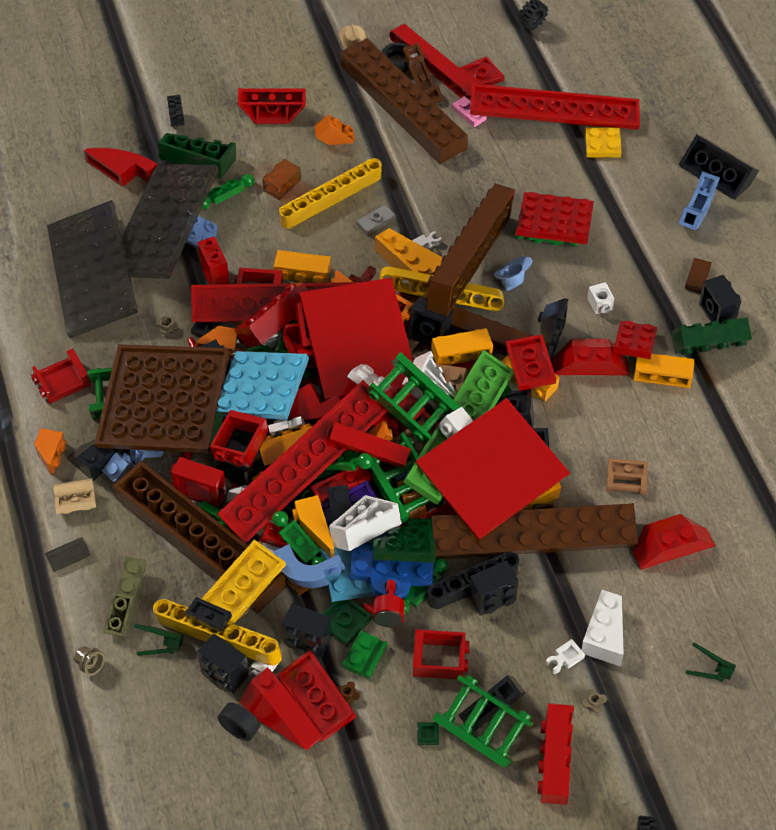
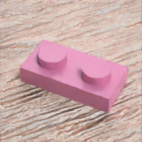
M465 96L452 104V110L473 127L487 120V116L470 115V100Z

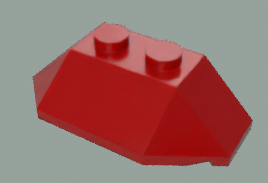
M238 88V106L255 124H290L306 106V88Z
M570 339L553 357V370L556 375L629 376L628 358L625 355L613 353L614 344L609 339Z
M678 514L644 525L638 538V544L633 550V555L640 570L715 547V544L707 528L682 514Z

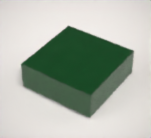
M417 722V745H439V724L436 722Z

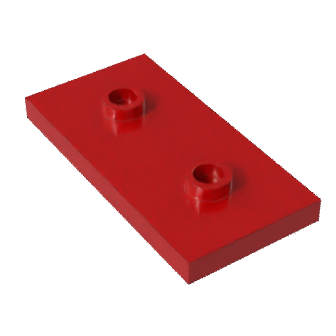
M311 650L276 674L285 689L323 735L322 742L357 717Z

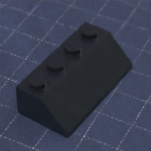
M698 134L695 135L678 164L698 177L701 176L702 172L720 177L716 188L734 199H737L751 185L759 172L755 167Z

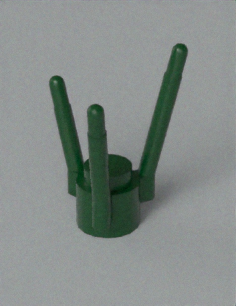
M134 624L135 628L164 636L163 646H167L166 649L139 651L136 653L138 656L164 653L174 654V650H180L183 634L169 632L153 626L147 627Z
M697 643L692 644L693 647L718 662L715 669L718 675L687 670L686 674L716 679L720 682H723L724 679H731L736 667L735 664L723 660Z

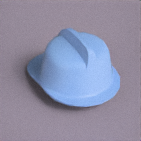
M523 256L513 259L496 271L494 276L500 279L504 289L509 291L524 282L525 271L532 265V258Z

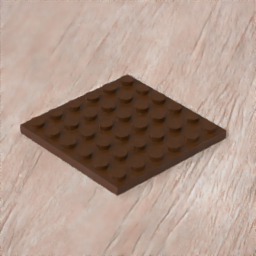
M118 344L94 443L96 448L210 453V439L218 400L220 399L230 356L229 348Z

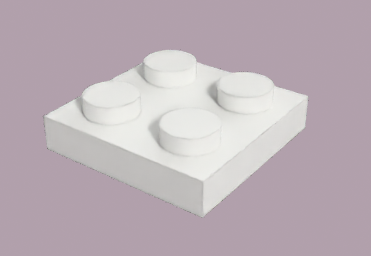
M360 364L351 370L347 376L356 384L364 380L369 386L372 382L378 386L384 380V377L377 376L373 373L374 370L366 364ZM389 385L383 392L386 393L392 386Z

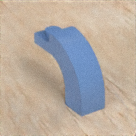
M702 172L689 205L684 207L679 225L693 230H697L700 227L713 201L714 192L720 177Z
M289 544L272 552L285 561L286 566L281 570L290 582L305 588L327 586L330 584L328 576H336L343 569H346L339 555L316 565H305L297 560Z

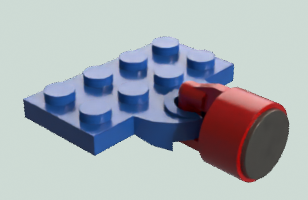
M366 542L352 549L350 579L370 581L371 591L374 596H378L375 598L373 605L374 622L383 627H396L404 621L405 602L403 599L408 595L410 587H429L432 585L433 563L373 560V543Z

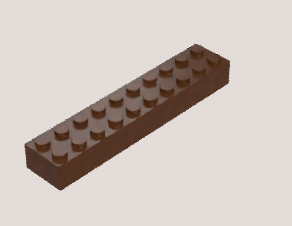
M366 38L340 52V66L439 164L467 150L468 135L371 41Z
M496 183L491 189H488L486 197L482 198L479 208L476 207L473 217L470 216L467 226H463L461 235L457 236L454 245L450 246L447 256H443L441 265H437L434 275L429 277L427 283L429 291L425 298L427 310L446 316L449 315L511 217L515 189Z
M142 461L113 485L115 498L216 581L248 547L247 544ZM281 571L250 605V608L257 614L286 588L285 575Z
M634 503L520 510L480 540L476 538L458 514L432 516L431 518L436 559L499 556L506 552H514L520 555L635 547L638 544Z

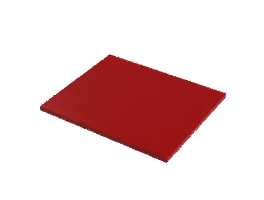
M392 278L299 293L325 400L336 395L345 397L358 385L347 376L351 370L360 364L370 366L374 370L373 373L385 378L394 369V365L391 362L400 352L413 363ZM399 374L390 386L393 387L398 381L402 384L406 376Z
M507 398L415 461L417 466L478 540L570 475L567 468Z

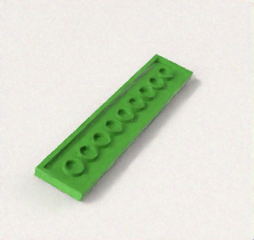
M483 350L453 398L459 405L457 409L462 407L473 421L492 409L514 374L513 370ZM444 414V415H443V417L441 418V420H440V422L438 423V425L441 423V421L444 419V417H445L447 414ZM438 425L417 460L448 439L439 429ZM414 463L403 482L437 505L442 495L417 464Z

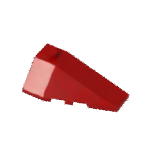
M268 667L250 681L239 702L259 722L306 751L323 738V735Z

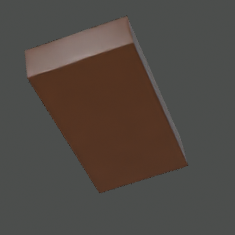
M694 258L685 288L701 292L703 282L707 280L712 262Z

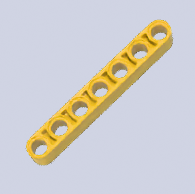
M376 158L369 159L283 205L279 209L281 226L283 228H292L379 181L382 177L381 161Z
M386 266L381 269L379 279H384V276H391L395 291L426 297L429 287H421L420 284H427L429 277L433 275ZM407 279V280H409L410 282H409V283H403L402 280ZM469 283L463 291L464 293L456 302L461 305L499 311L504 306V295L499 289ZM479 294V295H481L482 297H480V298H475L474 295ZM494 298L500 299V300L497 301V302H493V301H492V299H494Z
M167 599L158 600L153 606L157 620L162 626L205 642L214 633L246 657L270 666L277 665L282 660L279 644L271 637L230 622L226 624L221 632H218L187 618L185 611L188 607Z

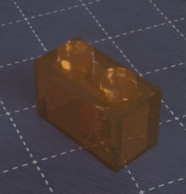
M283 159L263 177V191L281 200L301 180V168Z

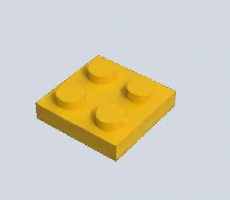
M585 128L586 157L621 158L620 128Z

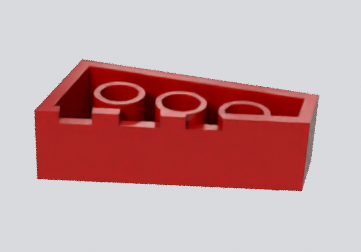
M303 282L289 284L285 288L286 291L284 293L276 295L272 302L260 308L259 312L248 318L234 330L247 348L264 344L296 317V305L301 302L299 293L309 291Z
M548 703L545 721L541 720L540 733L544 734V740H540L539 753L543 754V761L539 760L538 774H542V781H538L537 794L541 795V803L567 805L573 705Z

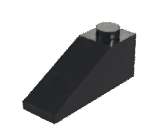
M510 675L504 677L488 690L489 693L509 706L526 694L516 679ZM479 699L458 715L464 724ZM489 700L472 727L473 731L491 720L498 711L499 706Z

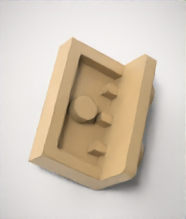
M92 479L53 485L56 514H68L72 511L89 510L96 507V496Z

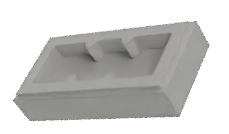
M383 205L357 220V226L368 236L395 220L396 216L386 205Z

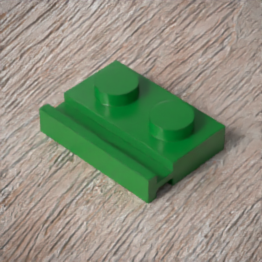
M360 631L342 663V668L359 676H365L369 680L388 647V642H383L373 635Z

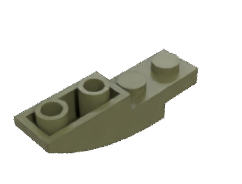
M126 556L117 591L112 597L103 633L121 637L125 636L143 587L142 579L147 564L146 560Z

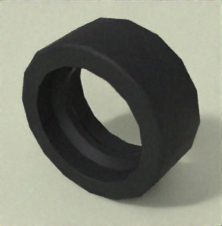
M397 42L385 46L382 53L388 59L392 55L404 56L403 48L408 47V45ZM406 59L402 61L390 60L403 73L409 70Z
M228 702L217 717L219 723L229 733L244 741H250L260 728L258 719L246 708L236 703Z

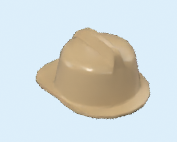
M353 24L343 27L339 32L340 40L345 49L367 38L364 29Z

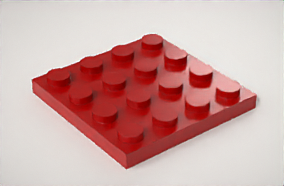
M524 192L516 235L587 245L594 201L575 199L569 196L560 197L552 194L544 195L535 192Z

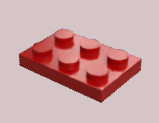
M621 321L613 353L651 359L657 327L651 324Z
M542 334L505 341L519 391L556 384L557 379Z

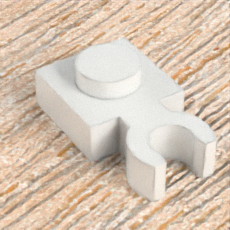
M433 231L427 238L421 235L412 241L433 251L434 246H439L442 243V238L434 239L437 237V232Z
M301 417L290 421L278 419L273 424L268 425L269 432L276 437L281 435L283 431L300 429V426L305 425V422Z
M571 639L555 650L556 656L547 658L546 665L555 663L557 666L553 668L552 673L557 674L560 672L561 666L565 665L569 669L584 659L585 654Z

